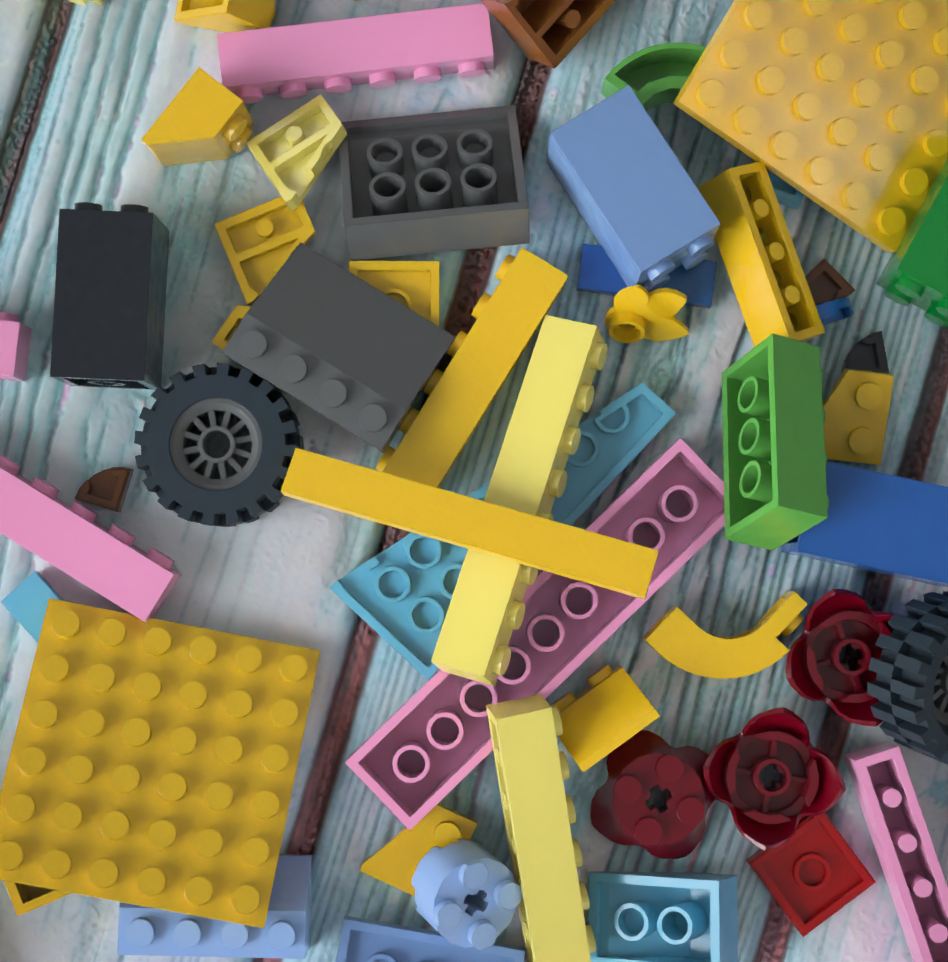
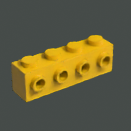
M759 161L729 168L699 186L697 189L721 223L715 234V239L754 347L772 333L801 342L825 333L765 164Z

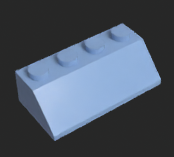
M279 854L264 928L120 902L118 955L305 959L310 949L313 855Z

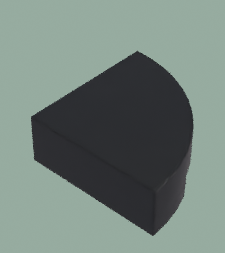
M882 331L864 337L850 349L844 360L841 374L845 368L889 373Z

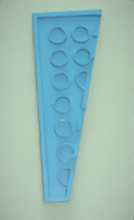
M643 382L579 424L578 428L581 430L580 443L574 455L569 454L564 469L567 472L566 487L560 498L555 497L550 513L553 515V521L572 526L676 414ZM490 482L468 495V497L484 501ZM411 532L360 567L337 580L330 589L420 674L429 680L439 669L431 662L468 549Z

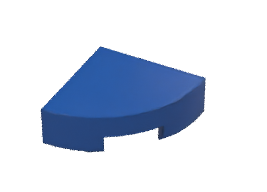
M849 298L837 299L816 305L823 326L852 317V314H854Z

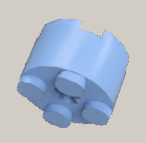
M460 838L458 839L459 842L450 843L443 848L439 846L431 848L419 861L412 877V886L415 888V902L417 904L415 908L450 944L464 948L475 947L482 950L492 946L496 938L510 923L516 907L522 899L521 888L516 883L513 873L477 842Z

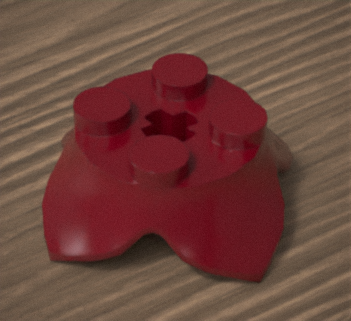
M832 589L825 593L812 605L806 617L805 628L802 634L792 643L787 654L785 673L790 686L801 697L810 701L826 702L837 715L848 722L877 727L883 720L873 716L870 706L878 702L879 699L868 695L867 682L877 681V673L868 670L871 657L877 659L881 657L883 648L875 645L880 633L890 636L894 630L887 623L894 613L872 610L866 599L853 591ZM845 645L848 648L858 650L859 657L852 659L855 665L851 668L846 663L839 661V653H843L842 647Z
M784 707L773 708L754 716L747 722L741 732L718 743L707 757L703 766V774L709 792L716 800L729 807L734 824L741 835L764 851L774 849L786 843L795 834L801 818L820 815L830 810L846 791L845 783L837 764L826 753L816 749L811 744L809 729L804 720L793 711ZM773 764V769L780 772V778L778 781L772 780L770 787H765V782L759 778V773L761 769L766 770V765Z
M648 730L639 731L608 754L606 760L608 778L606 783L596 790L591 801V824L610 841L621 845L640 846L655 857L661 859L686 857L702 840L705 832L706 813L715 801V797L709 792L703 774V766L709 754L700 748L688 745L678 748L672 747L661 736ZM658 785L661 791L666 788L668 789L669 795L664 798L665 804L662 807L656 808L654 804L651 806L646 805L645 801L651 797L649 791L651 787Z

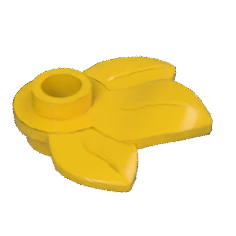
M639 284L626 287L615 295L614 307L610 308L606 313L605 325L609 330V335L621 343H635L643 339V337L659 342L689 335L688 327L674 316L685 305L687 296L678 290L670 288H658L648 293Z

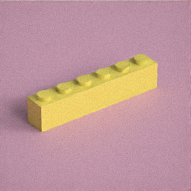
M541 694L486 705L513 875L516 883L521 888L522 899L518 906L527 961L591 962L590 953L596 952V942L591 926L589 924L585 925L583 911L588 910L590 904L585 884L578 880L577 867L583 866V857L578 840L572 839L570 824L576 823V812L571 796L565 795L563 780L569 779L570 774L566 756L563 751L559 752L556 736L563 733L557 707H551Z

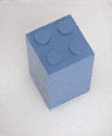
M629 85L550 132L546 163L600 246L603 247L627 287L639 284L649 293L670 280L668 273L683 265L688 270L708 257L709 254L706 250L715 243L713 239L721 223Z

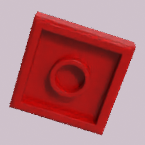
M825 812L820 815L801 818L795 834L786 843L766 851L759 849L746 859L747 863L803 937L876 883Z

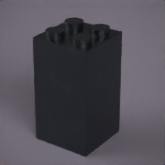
M78 202L74 204V209H59L50 377L77 387L156 390L158 386L161 387L170 231L154 213H149L148 207L124 204L121 205L120 211H103V206L100 204Z

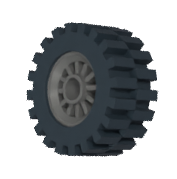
M217 363V367L209 368L205 364L192 366L193 372L185 375L179 371L169 377L172 384L168 388L163 389L158 386L151 394L156 399L151 409L143 407L139 416L140 419L145 421L143 431L135 430L134 443L141 445V455L135 456L138 469L145 471L147 478L142 481L148 491L157 494L159 497L157 502L165 509L176 512L178 517L187 521L203 525L233 527L240 523H251L260 519L259 516L261 514L272 512L280 505L278 501L283 496L281 488L295 448L304 449L303 437L298 429L300 423L296 413L290 408L289 402L267 380L260 378L254 372L243 367L237 369L230 364ZM217 412H225L221 426L219 425ZM208 415L211 427H207L201 418ZM234 415H236L241 420L230 429ZM194 425L202 431L200 436L190 433ZM245 428L249 429L250 435L237 438ZM225 433L230 440L229 451L223 457L213 458L209 453L208 443L214 435ZM187 438L197 441L198 446L186 448ZM252 443L251 453L240 449V445ZM201 454L194 462L190 463L188 456ZM238 455L249 459L244 467L235 459ZM208 462L203 476L197 471ZM229 463L238 472L231 477L229 476L227 466ZM217 465L221 479H213Z
M943 591V594L936 592L923 594L924 602L912 599L904 605L908 613L907 616L895 613L887 622L894 630L890 636L880 633L875 645L883 648L880 659L871 657L868 670L877 673V681L867 682L868 695L879 699L878 702L870 707L873 716L884 721L879 727L886 735L893 737V741L948 765V592Z

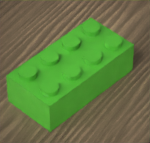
M772 333L722 372L726 540L773 551L828 518L827 454L824 445L825 411L822 403L823 370L820 361V347Z

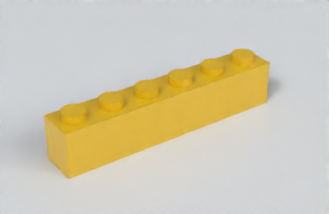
M523 247L516 257L510 254L506 256L495 275V278L500 280L499 285L492 296L484 292L471 313V316L477 319L468 334L462 330L458 333L447 352L453 359L445 372L436 369L423 391L429 395L428 399L420 411L414 407L411 409L399 429L405 436L397 449L391 446L386 449L375 468L376 470L440 488L543 322L545 315L548 314L566 285L567 274Z

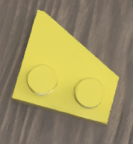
M320 94L246 142V144L292 212L298 208L346 137L347 132L324 97Z

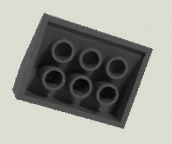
M515 105L341 122L347 132L346 137L339 145L344 229L350 261L530 243L529 205Z
M300 242L247 311L222 353L384 454L456 337Z

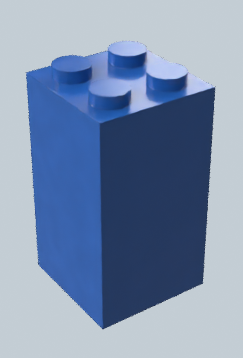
M827 461L828 518L783 544L781 552L926 584L948 587V487Z

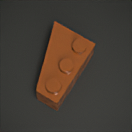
M616 0L481 1L527 58L555 69Z

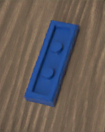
M583 244L576 291L615 296L620 290L626 288L627 285L603 247ZM703 260L688 270L681 265L668 273L670 280L660 288L675 289L684 293L687 296L685 303L687 306L710 308L712 306L717 262Z

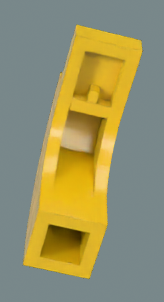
M786 591L751 628L741 634L730 637H716L706 633L677 606H671L644 634L642 639L662 658L689 673L717 679L739 678L762 671L773 665L790 651L776 637L780 633L786 637L804 620V616L800 612L808 604L795 591Z

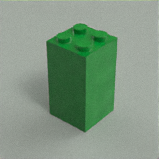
M948 157L898 249L892 253L876 283L878 286L886 289L884 294L892 301L904 306H909L912 303L926 311L924 316L929 321L948 328Z

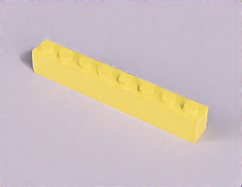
M545 315L484 498L485 502L553 521V515L550 513L555 497L560 498L566 487L567 472L564 469L569 454L574 455L580 443L581 430L578 426L582 413H587L593 402L594 386H592L595 372L596 370L601 371L607 358V344H605L596 325ZM468 549L431 662L443 672L495 686L498 676L504 675L511 658V649L508 647L513 629L518 630L523 622L525 614V603L522 602L527 585L534 584L539 569Z

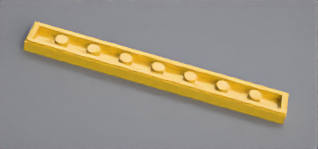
M295 448L281 488L284 496L644 600L646 599L659 555L658 550L299 448Z

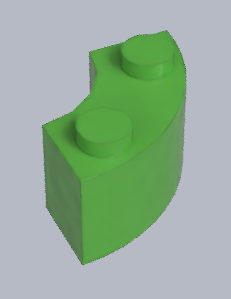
M675 42L658 44L642 49L622 60L604 78L601 94L608 98L629 85L646 111L665 103L673 104L706 47L691 43Z

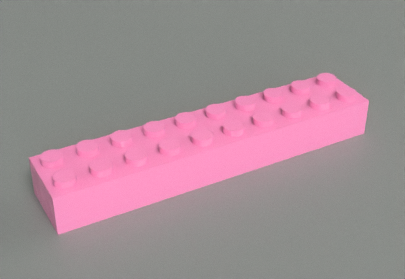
M681 438L676 440L584 529L659 551L645 600L541 570L534 584L527 585L522 601L525 603L523 622L518 630L513 629L508 647L511 649L510 662L505 674L498 676L496 685H488L446 673L439 669L348 757L345 762L346 765L410 831L493 750L486 705L541 694L546 699L725 525L724 482Z

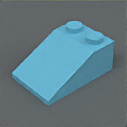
M589 872L590 908L588 909V924L592 928L596 942V952L590 953L591 962H738L737 875L697 872Z

